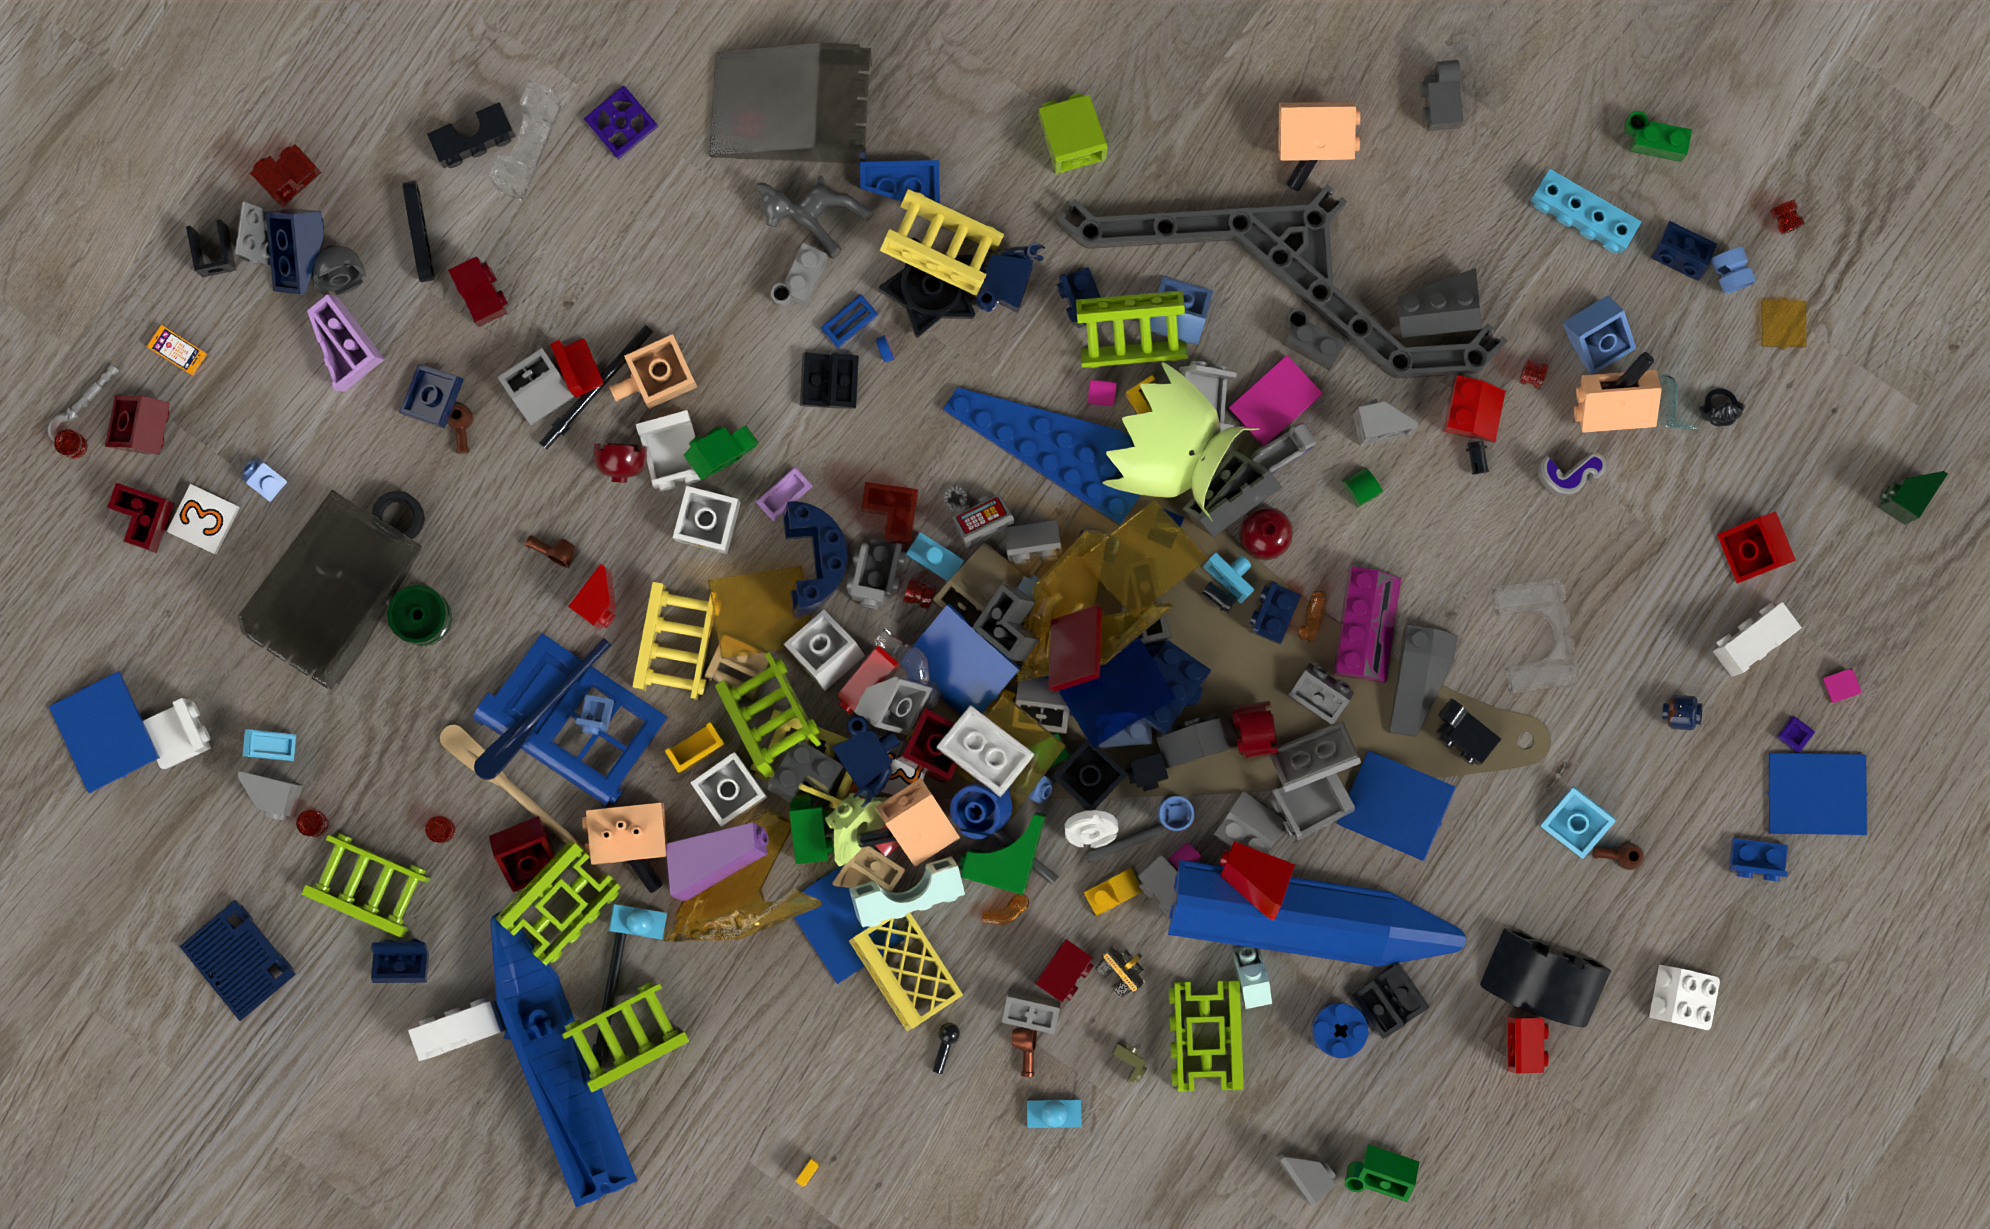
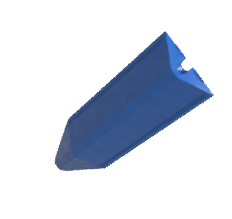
M1185 860L1179 861L1174 885L1177 900L1176 903L1171 905L1168 935L1378 967L1456 953L1464 948L1466 943V936L1460 928L1391 892L1296 877L1290 878L1282 905L1273 921L1267 918L1220 877L1224 866Z
M498 912L491 917L490 921L496 1002L575 1207H579L583 1204L594 1202L605 1194L624 1189L625 1186L636 1182L637 1178L602 1088L591 1092L586 1082L591 1079L589 1076L591 1072L572 1036L564 1039L562 1035L566 1031L564 1026L575 1021L561 986L559 976L549 963L545 966L531 952L536 946L522 928L513 936L496 920V917L501 913Z

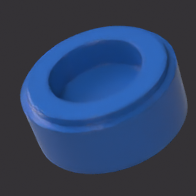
M887 336L878 337L876 343L883 361L887 363L895 360Z

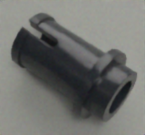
M1484 441L1468 443L1466 452L1469 451L1472 475L1489 472L1485 453L1487 445L1484 446Z
M1212 581L1208 583L1201 593V596H1204L1220 607L1219 611L1221 612L1224 610L1228 613L1236 602L1232 593L1230 595L1213 584Z

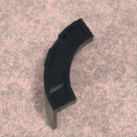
M1504 928L1481 980V987L1498 998L1532 1014L1562 1024L1586 1027L1611 970L1591 957L1580 956L1566 951L1563 952V955L1549 951L1551 945L1530 936L1524 931Z

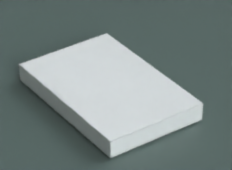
M971 705L937 745L939 751L999 797L1005 793L1034 757L1033 752Z

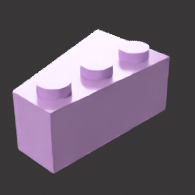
M327 294L307 310L317 341L320 343L325 357L323 358L325 365L328 367L332 377L334 390L347 391L385 360L339 297Z

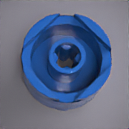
M978 780L962 788L953 797L950 804V815L953 823L958 825L963 835L973 839H982L993 834L1008 823L1012 814V801L1009 789L999 797Z
M1344 1003L1325 1005L1315 1014L1312 1021L1311 1033L1315 1045L1323 1053L1335 1058H1347L1358 1053L1364 1047L1369 1035L1368 1025L1363 1014L1357 1008ZM1336 1024L1340 1026L1345 1025L1343 1029L1345 1034L1343 1036H1334L1336 1032L1334 1026Z

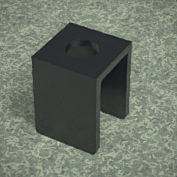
M221 219L216 220L224 261L204 265L198 232L193 227L186 226L194 271L202 277L236 271L229 229Z

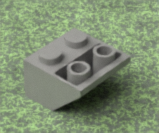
M543 348L497 377L531 426L575 397Z
M1057 520L1004 528L1008 559L1010 563L1015 562V566L1031 564L1032 559L1041 558L1042 562L1055 561L1057 556L1062 555Z
M1019 675L1013 728L1066 735L1072 687L1053 692L1048 688L1049 679Z

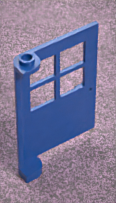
M542 633L497 695L493 696L488 692L477 707L473 720L481 726L486 725L499 735H503L521 719L530 715L582 659ZM591 666L539 720L533 733L521 749L601 802L602 807L606 809L610 803L615 805L623 793L620 790L623 780L668 717ZM592 687L616 702L613 706L610 720L622 706L644 721V724L627 747L607 733L599 731L598 735H592L576 758L553 742L570 717L575 720L581 718L574 711ZM599 736L623 751L606 777L582 762V759Z

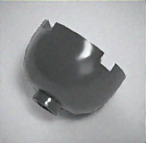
M331 245L319 252L311 278L317 292L327 295V291H335L336 295H341L359 287L363 283L362 277H366V272L356 252L348 247Z

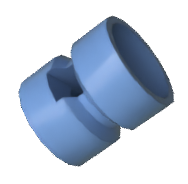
M1743 247L1734 248L1711 259L1715 273L1721 274L1719 283L1724 294L1738 291L1757 282L1752 268L1746 266L1749 260Z
M1180 796L1166 797L1159 804L1157 816L1159 822L1165 828L1172 831H1181L1191 825L1194 819V809L1187 799Z

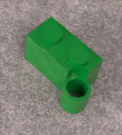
M1641 111L1631 113L1625 120L1624 130L1628 135L1632 136L1629 152L1682 162L1688 155L1692 129L1654 121L1649 122L1647 115ZM1630 120H1639L1642 124V128H1634L1631 125Z
M719 425L713 428L707 434L708 436L703 437L699 435L690 441V448L683 456L702 481L738 462L746 453L753 450L759 442L747 425L741 427L733 434H731L728 428H722Z
M811 794L797 795L789 803L795 863L804 864L828 861V853H833L832 837H826L825 829L828 826L825 818L829 816L828 810L823 811L822 805L812 806Z
M1368 1144L1363 1153L1362 1162L1355 1161L1348 1165L1345 1187L1352 1192H1362L1365 1189H1369L1408 1202L1416 1186L1420 1161Z

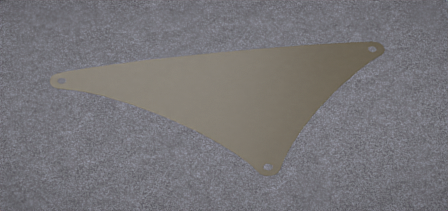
M1128 430L1123 431L1125 434L1130 436ZM1189 489L1175 497L1141 495L1121 526L1083 502L1067 530L1060 538L1062 555L1057 556L1055 561L1044 562L1034 575L1045 582L1044 587L1048 591L1032 619L1025 617L1021 624L1024 626L1027 623L1030 626L1028 630L1040 640L1032 650L1034 654L1032 659L1028 657L1026 661H1012L1016 665L1024 664L1049 668L1051 620L1098 605L1102 609L1100 675L1122 678L1117 643L1119 640L1126 564L1149 558L1156 560L1173 637L1167 640L1211 669V673L1201 685L1202 697L1200 701L1193 706H1186L1171 727L1181 725V729L1186 728L1185 722L1200 718L1202 723L1201 718L1217 714L1218 718L1229 716L1237 740V737H1241L1240 728L1237 729L1234 724L1233 710H1238V705L1270 700L1271 707L1266 709L1267 711L1271 710V714H1273L1277 744H1272V747H1278L1332 726L1325 719L1289 696L1290 691L1309 663L1324 667L1328 671V675L1336 680L1339 679L1346 682L1354 694L1334 724L1344 722L1361 763L1336 773L1344 787H1351L1354 784L1368 750L1434 778L1528 766L1539 763L1549 752L1551 743L1549 731L1539 719L1496 708L1444 685L1441 686L1416 737L1389 733L1399 661L1390 656L1386 683L1333 675L1340 623L1330 618L1302 595L1281 645L1251 633L1253 626L1249 625L1254 610L1260 611L1263 601L1259 600L1265 585L1270 587L1274 581L1281 587L1296 593L1298 592L1270 571L1258 559L1252 557L1226 529L1213 537L1196 527L1183 511V508L1193 498V494ZM1215 553L1229 565L1239 556L1245 557L1251 564V567L1241 577L1255 590L1242 604L1236 600L1228 613L1224 610L1222 612L1219 611L1220 607L1204 596H1201V593L1210 581L1230 595L1203 568ZM1163 640V641H1159V642H1154V643H1150V644L1162 643V642H1166L1167 640ZM1016 674L1004 687L1015 693L1016 696L1019 675ZM1083 683L1072 686L1066 735L1059 734L1070 757L1088 738H1091L1098 745L1096 715L1101 714L1102 709L1117 708L1118 713L1128 712L1121 705L1122 700L1125 698L1123 689ZM932 689L922 709L926 708L956 723L961 715ZM1016 696L1005 707L985 709L982 713L1026 748H1030L1055 735V733L1013 728ZM1450 699L1460 703L1472 716L1501 738V741L1481 765L1476 763L1473 765L1468 764L1460 757L1462 752L1454 746L1450 749L1439 740L1440 735L1436 731L1443 721L1438 717V714ZM1151 726L1152 744L1101 749L1126 771L1127 768H1130L1129 762L1161 753L1156 738L1163 736V734ZM887 730V731L884 732L881 736L886 735V734L889 733L890 731ZM893 732L899 741H905L907 735ZM1521 732H1529L1533 735L1534 744L1531 748L1522 749L1518 746L1517 736ZM1238 747L1167 768L1166 771L1169 779L1158 782L1159 787L1144 792L1143 787L1136 788L1135 783L1130 784L1128 776H1126L1107 798L1242 793V791L1246 793L1267 792L1283 786L1270 755L1246 759L1245 755L1239 753ZM1068 759L1040 774L1053 780L1052 776ZM1029 762L1026 767L1034 771ZM957 765L951 780L941 783L926 774L923 781L935 799H953L962 788L977 779ZM1054 781L1052 793L1048 799H1073ZM1009 789L1011 799H1029ZM879 792L876 796L892 797L893 795Z

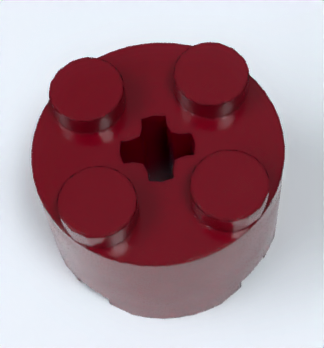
M1270 700L1238 705V710H1233L1234 724L1237 729L1240 728L1241 737H1237L1238 750L1241 755L1246 756V759L1278 754V748L1272 747V744H1277L1273 714H1271V710L1267 711L1266 709L1271 707Z

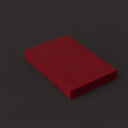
M1098 605L1051 620L1048 688L1053 692L1100 678L1102 609Z

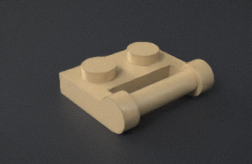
M723 634L704 679L711 682L713 680L717 682L724 680L730 687L735 686L737 688L745 682L719 671L720 663L751 677L766 670L770 664L765 656L766 653ZM759 687L747 693L745 697L753 701Z

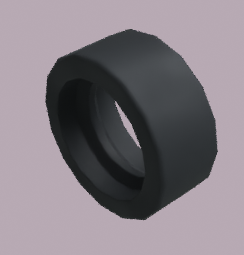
M401 491L388 492L379 497L373 505L371 513L372 525L376 532L386 540L395 543L408 542L417 537L425 521L424 510L419 501L408 493ZM393 502H404L413 511V522L404 532H391L383 523V512Z

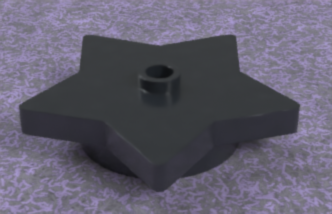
M912 238V240L922 243L918 239ZM972 254L957 255L955 260L970 266L973 256ZM905 263L903 270L878 288L879 292L905 307L916 338L923 335L941 319H973L975 317V311L965 290ZM929 284L933 285L935 292H930L925 287Z

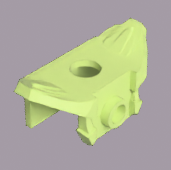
M849 793L844 801L825 818L830 829H834V842L832 846L834 847L835 862L838 866L847 864L862 849L858 846L857 834L881 829L885 825L875 807L889 798L873 797L871 802L862 808L861 805L865 802V799H861L859 796L854 799L855 793Z

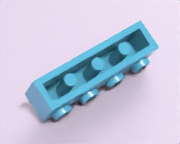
M1551 169L1545 174L1530 200L1538 211L1545 214L1548 212L1553 214L1562 225L1567 227L1572 225L1580 230V234L1589 240H1598L1603 243V247L1607 251L1615 254L1617 252L1622 254L1642 222Z

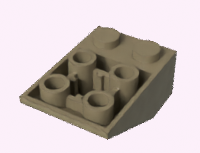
M984 542L933 599V603L941 610L950 604L974 626L1001 584L1018 586L1026 575Z

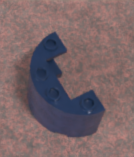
M788 501L782 513L785 540L812 537L816 575L815 580L796 581L797 590H791L793 618H798L820 609L831 598L844 576L848 555L844 535L831 516L814 505L798 501Z

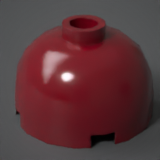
M594 443V462L597 469L603 475L611 477V482L627 483L628 477L637 476L645 467L647 446L643 445L641 450H637L638 445L607 443V445L601 448V443Z
M1262 507L1253 510L1245 517L1240 526L1239 537L1242 547L1252 557L1268 561L1277 559L1287 551L1292 543L1293 529L1291 521L1285 513L1277 508Z

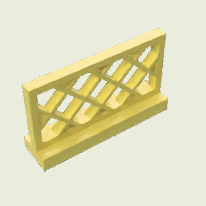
M910 912L904 916L908 921L906 932L892 929L894 918L882 921L877 926L867 928L849 940L907 1032L963 996ZM889 921L888 928L882 927V925ZM874 930L887 932L884 946L875 945L868 934ZM891 933L905 936L903 950L888 947ZM909 937L920 940L923 945L921 955L906 952ZM878 949H879V950H883L882 956H881L880 952L878 951ZM926 951L928 952L930 957L925 956ZM887 952L901 954L899 969L891 968L885 962ZM905 956L920 959L917 973L903 970ZM924 960L935 963L937 966L936 977L921 974ZM892 972L898 973L897 979ZM940 973L942 974L944 979H939ZM902 974L916 977L913 992L903 990L901 987ZM920 978L934 981L932 996L918 993ZM938 983L949 985L954 995L947 1000L937 998ZM907 995L912 996V1001H910ZM917 997L931 1000L929 1011L922 1016L919 1015L915 1008ZM935 1001L941 1002V1004L934 1008Z

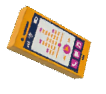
M163 325L159 327L147 345L149 349L192 376L207 356V353Z

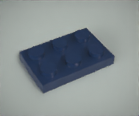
M1167 640L1122 700L1121 705L1165 736L1209 676L1211 669Z

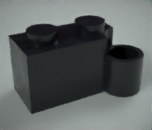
M1450 699L1438 714V717L1443 721L1436 731L1440 735L1439 740L1450 749L1454 746L1462 752L1460 757L1470 765L1474 763L1481 765L1501 741L1499 736L1472 716L1466 708L1454 699Z

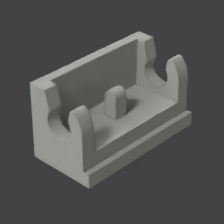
M1008 990L1002 1023L1055 1034L1061 1002Z

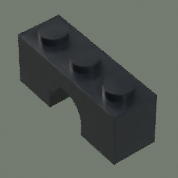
M500 102L475 112L480 126L478 132L472 137H460L451 123L427 133L443 168L457 167L463 163L464 159L471 156L473 158L480 157L487 153V149L494 146H505L512 141V138L516 137Z

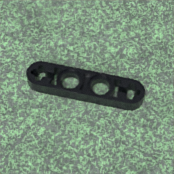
M416 180L404 182L403 193L418 277L421 283L433 281L435 279L419 186Z

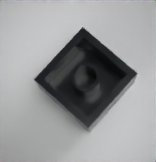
M1088 738L1052 776V779L1086 811H1092L1108 797L1128 773L1091 738Z

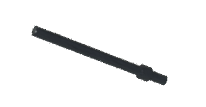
M644 325L601 373L604 384L583 394L561 419L558 417L551 425L553 428L539 442L546 450L560 435H565L574 419L626 363L624 356L636 351L652 334L653 331L647 325Z
M616 932L602 1012L614 1006L627 935L625 933ZM612 1015L606 1017L609 1024H611ZM598 1029L596 1044H593L592 1052L600 1067L603 1068L604 1057L608 1056L609 1047L600 1029Z

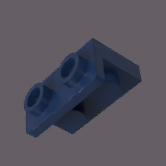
M1669 221L1651 258L1688 277L1699 280L1709 266L1717 243Z
M1089 267L1066 276L1065 274L1060 275V283L1056 284L1061 299L1066 298L1069 304V308H1066L1071 323L1076 322L1078 329L1086 326V323H1078L1076 300L1101 298Z
M1273 581L1270 587L1264 586L1259 600L1263 601L1260 611L1254 610L1249 625L1253 626L1251 633L1281 645L1301 595L1281 587Z

